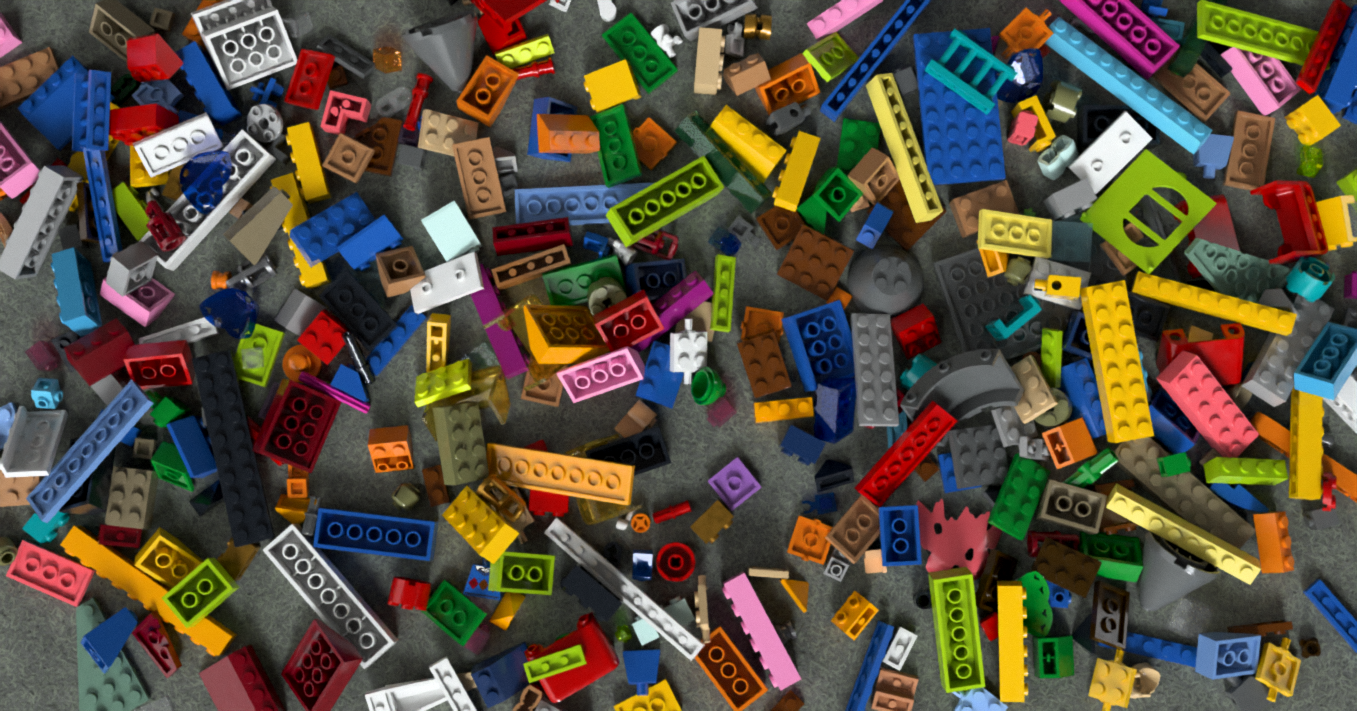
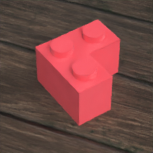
M330 90L320 127L327 133L339 135L341 132L345 134L348 119L367 123L371 103L365 98Z

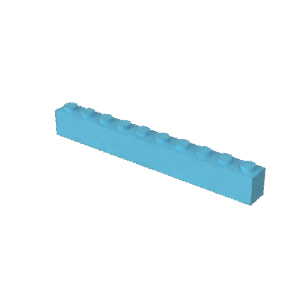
M1060 17L1048 26L1054 34L1045 42L1046 45L1193 155L1206 142L1213 131L1077 29Z

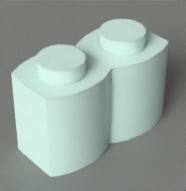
M1061 135L1052 143L1049 149L1039 156L1038 164L1044 176L1052 180L1057 179L1064 173L1066 167L1078 158L1079 153L1074 140Z

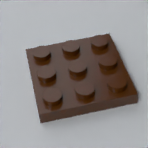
M900 180L880 201V204L894 211L884 231L906 251L947 212L942 207L943 212L934 219L916 223ZM872 205V206L866 211V213H867L868 215L871 214V212H872L873 208L875 207V205Z
M803 223L777 275L828 301L854 249Z

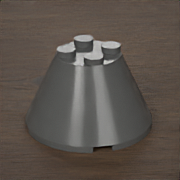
M877 245L873 249L865 250L855 259L848 275L849 294L853 296L851 299L859 310L864 314H890V320L913 309L918 304L924 289V277L917 260L906 250L893 245Z

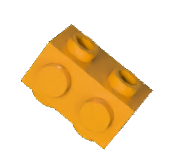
M854 591L840 610L835 613L831 622L855 640L879 610L858 592Z

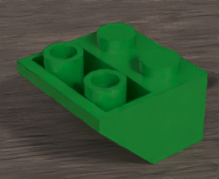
M1072 635L1046 636L1044 638L1033 636L1034 675L1040 679L1062 678L1074 675Z

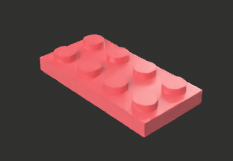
M22 540L18 548V554L11 563L6 576L78 607L95 570L30 541Z

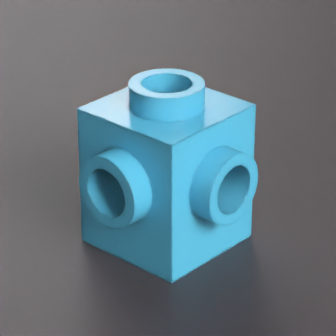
M38 378L31 390V397L35 402L36 408L56 409L58 403L63 399V391L60 390L58 379Z

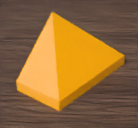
M979 249L988 277L1006 272L1009 253Z
M281 494L275 510L290 523L301 524L305 520L304 513L307 512L310 498H288V495Z
M785 578L780 579L779 581L801 611L805 613L807 611L809 583Z
M506 592L490 622L506 631L526 597L520 593Z

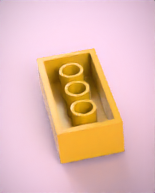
M466 486L442 514L448 523L480 556L493 564L519 535V532L483 497H479L476 491L469 486Z

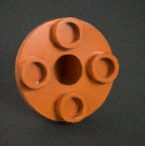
M296 345L286 352L282 366L284 373L289 379L303 383L298 380L301 372L304 371L317 377L321 370L322 361L303 345Z

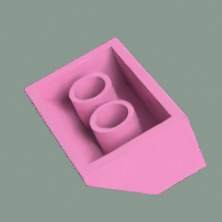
M107 277L103 279L100 296L144 327L150 325L160 316L175 295V293L153 278L147 284L123 297L106 284Z

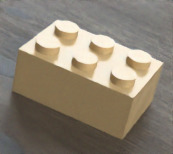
M699 27L694 93L716 95L717 89L721 90L722 73L718 72L723 69L724 54L720 53H724L725 36H722V29Z

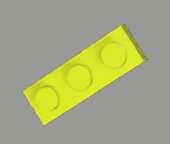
M545 34L497 51L495 55L499 63L511 69L554 54L555 52L549 35Z

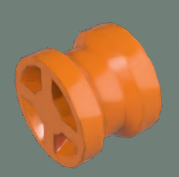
M213 271L211 276L212 289L218 290L223 288L229 291L231 288L227 287L226 281L232 278L231 272L220 273L219 271Z
M636 514L631 520L632 528L638 533H643L650 527V518L646 514Z

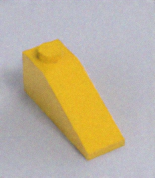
M432 313L427 321L426 373L447 366L451 315Z

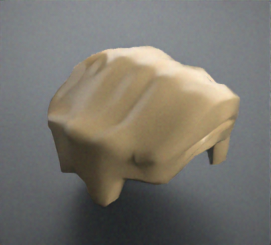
M1146 662L1133 665L1132 668L1137 669L1130 698L1151 697V693L1155 691L1160 681L1161 675L1159 671Z

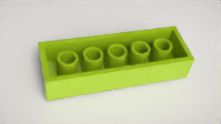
M702 156L611 207L605 216L627 248L717 196L724 189V186L705 156Z
M967 567L930 572L928 577L941 685L946 693L985 687L973 574Z

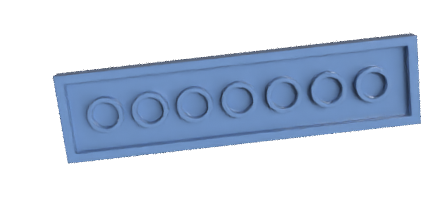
M654 183L618 184L610 188L606 187V185L515 189L516 224L564 217L569 218L570 226L611 224L605 216L611 207Z
M132 379L51 469L50 475L45 476L26 499L41 521L48 523L56 515L60 508L152 406V400L137 382Z

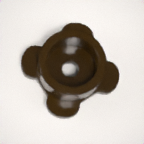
M1311 637L1309 640L1301 639L1299 641L1303 658L1307 659L1310 656L1318 657L1321 654L1317 638Z

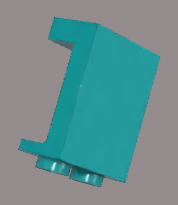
M1029 294L1019 298L1018 301L1024 307V310L1004 325L1000 319H997L985 326L996 341L1007 339L1042 310L1039 306L1041 304L1035 296Z

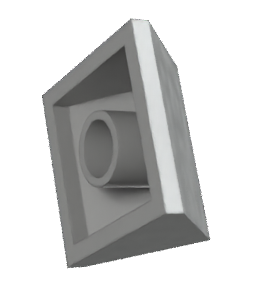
M294 288L274 321L301 336L323 309H327V307Z

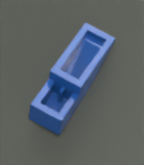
M1225 483L1206 484V487L1226 504L1253 512L1267 513L1269 511L1266 506L1240 484H1232L1231 486Z

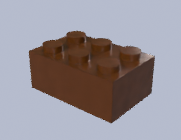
M774 329L737 340V346L755 398L792 387Z

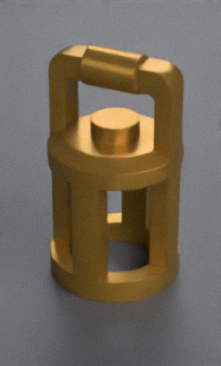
M495 473L489 475L477 489L476 494L493 505L498 513L501 512L511 522H516L520 519L525 510L526 502L516 494L515 490H511L501 482ZM494 486L504 494L500 500L489 492ZM515 501L519 506L514 514H512L507 509H510Z

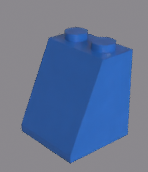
M126 607L85 634L80 642L104 674L108 672L138 623L136 621L138 618L134 611L128 610Z

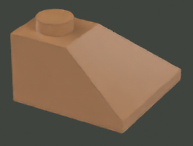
M413 246L376 254L380 280L387 298L408 292L425 278V273Z

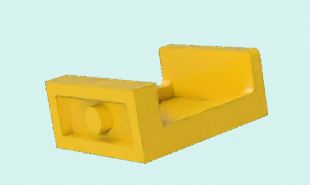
M626 59L584 75V87L587 92H590L592 98L590 99V104L596 112L601 113L605 109L628 100L642 98L631 64Z
M1037 95L1019 102L1011 113L1013 118H1015L1023 110L1033 112V115L1038 117L1034 133L1037 141L1029 148L1030 152L1036 150L1038 153L1047 149V146L1052 144L1051 141L1056 135Z
M1354 195L1337 196L1316 202L1328 244V251L1337 250L1339 245H1341V248L1351 247L1353 242H1357V237L1352 235L1347 205L1355 203Z

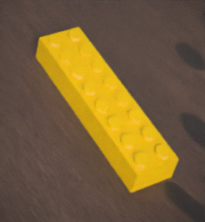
M1125 280L1080 288L1107 440L1111 443H1119L1154 436Z

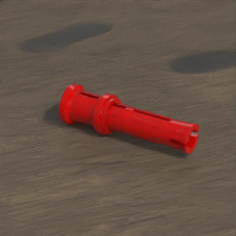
M549 57L548 60L533 61L530 65L512 69L519 73L517 80L532 76L539 78L540 75L548 73L555 74L552 57Z
M418 73L415 88L412 89L413 97L403 125L405 129L415 131L424 99L428 97V89L433 82V78L427 74Z

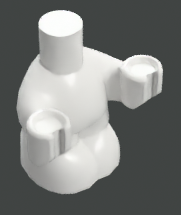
M662 24L651 32V36L656 39L657 45L667 52L669 58L676 55L672 47L675 44L682 43V39L680 36L672 38L667 24Z
M611 237L608 240V245L613 248L612 255L616 254L617 258L622 260L625 266L630 265L637 256L638 251L630 246L626 248L621 240H614Z

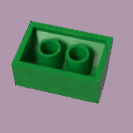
M1080 532L1078 551L1102 562L1096 576L1137 582L1143 569L1139 538L1115 534L1106 535V533L1102 532L1094 535Z

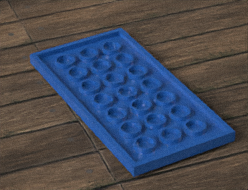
M990 28L961 30L967 34V38L993 55ZM952 31L914 34L913 44L925 163L933 184L943 185L1004 180L1006 176L997 93L992 98V102L995 105L986 115L924 71L932 59L938 61L953 40L949 38ZM959 45L945 64V69L954 72L969 51ZM975 56L960 76L961 80L965 83H970L985 62ZM992 67L976 87V91L982 95L986 94L996 81L995 71Z

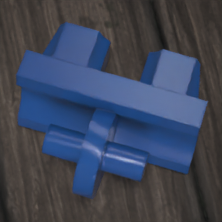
M270 78L264 92L262 90L264 84L259 82L257 88L250 87V91L254 93L252 100L258 101L259 96H262L259 105L268 104L276 108L277 104L268 100L269 95L272 94L280 98L284 87L275 83V79Z

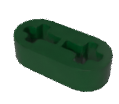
M124 74L111 87L110 93L112 95L116 93L120 97L118 100L113 99L111 103L117 106L122 105L138 89L139 81L135 80L131 74ZM128 79L133 83L131 87L126 82Z

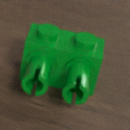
M151 390L145 392L153 402L151 406L153 411L150 413L155 418L153 422L161 428H168L167 424L187 418L192 412L179 399L163 398L156 391L153 393Z

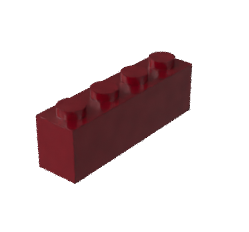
M568 217L492 227L493 244L497 256L552 249L563 244L565 247L573 246L572 231Z

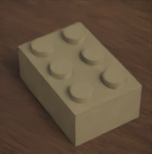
M113 467L105 525L151 529L159 479L156 471Z

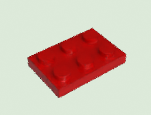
M301 49L284 102L290 105L318 110L335 56L328 53Z

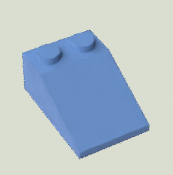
M1226 632L1200 633L1195 672L1212 680L1256 674L1261 635Z

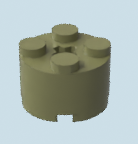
M1057 79L1053 80L1050 84L1052 87L1051 91H1046L1042 108L1047 118L1065 123L1070 117L1074 118L1076 115L1077 107L1075 105L1082 95V89Z
M603 277L593 282L587 292L588 304L592 315H596L627 298L621 283L611 277Z
M1050 387L1058 404L1053 407L1054 411L1047 410L1034 418V420L1044 426L1057 427L1065 424L1072 415V402L1065 392Z

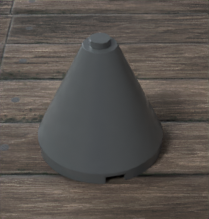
M475 10L455 13V15L446 18L441 17L408 30V34H402L404 42L452 91H457L458 94L463 92L472 76L477 25Z
M1147 530L1144 539L1143 569L1140 581V606L1148 612L1157 611L1215 580L1220 573V568Z

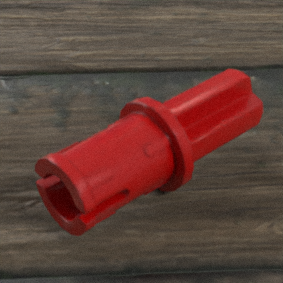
M688 500L674 506L669 505L668 508L657 511L652 516L654 522L658 524L671 518L676 519L675 517L692 511Z

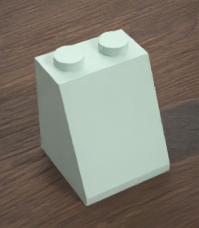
M455 201L421 220L446 262L472 252L478 253L480 251L479 248L482 247L478 237Z

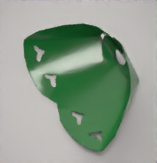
M1032 571L1016 580L1022 582V587H1026V599H1023V607L1027 609V619H1023V626H1027V633L1044 638L1050 631L1053 620L1052 609L1048 603L1050 591L1044 577L1039 572ZM1044 609H1046L1045 614L1047 615V617H1045V615L1042 614L1044 612ZM1045 624L1046 626L1043 628L1042 632V629L1040 627Z

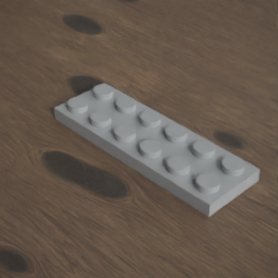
M852 313L851 329L859 426L897 427L899 425L890 314Z

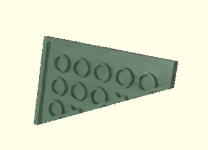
M1195 238L1184 251V254L1217 293L1257 304L1265 289H1282L1287 283V275L1292 270V268L1280 264H1269L1268 260L1199 238Z
M96 597L76 607L79 711H131L150 700L151 697L124 648L122 647L110 669L104 674L80 643L85 634L107 620Z

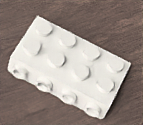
M19 406L17 413L14 415V422L9 429V437L4 444V451L0 458V470H2L6 478L50 475L68 418L66 410L27 412L25 406Z

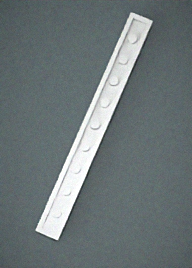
M556 518L544 532L688 659L692 661L705 646V644L559 518Z

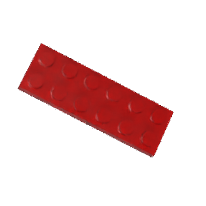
M932 401L857 484L855 489L874 504L881 507L954 426L957 420L936 402Z

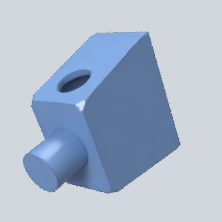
M1210 134L1206 142L1193 155L1194 167L1204 168L1203 178H1215V170H1220L1227 165L1234 140L1233 136Z

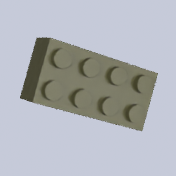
M465 401L434 407L433 415L444 485H459L487 478L489 470L478 401Z

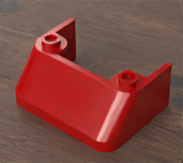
M1276 180L1250 191L1251 195H1263L1264 205L1269 209L1276 210L1285 244L1278 248V257L1269 260V264H1288L1298 261L1300 257L1308 259L1309 257H1318L1328 252V244L1315 196L1308 182Z

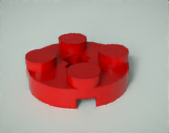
M1323 472V476L1327 477V479H1323L1322 501L1326 506H1322V511H1331V509L1336 507V497L1332 495V489H1336L1337 477L1332 475V472Z

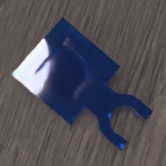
M834 492L815 495L814 502L808 500L801 501L802 504L808 503L810 505L808 511H803L804 514L811 513L815 509H817L818 515L837 511Z

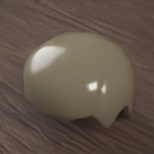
M1243 382L1231 384L1225 390L1240 410L1245 407L1252 396V392L1241 386Z

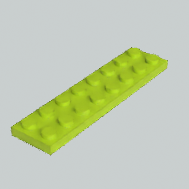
M1200 0L1197 3V38L1299 65H1304L1319 32L1205 0ZM1330 59L1324 71L1330 68Z

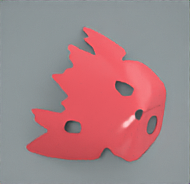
M943 499L935 503L933 512H930L918 500L916 505H918L920 543L923 549L931 552L926 564L928 573L953 569L954 565H958L959 568L967 567L971 571L973 581L980 578L984 572L989 555L987 549L996 548L1002 530L993 525L987 531V521L990 512L988 511L975 518L973 514H970L969 508L966 506L957 520L950 517L947 521L944 515ZM935 523L942 525V533H935ZM970 548L973 549L971 561L966 560L965 557L966 552Z

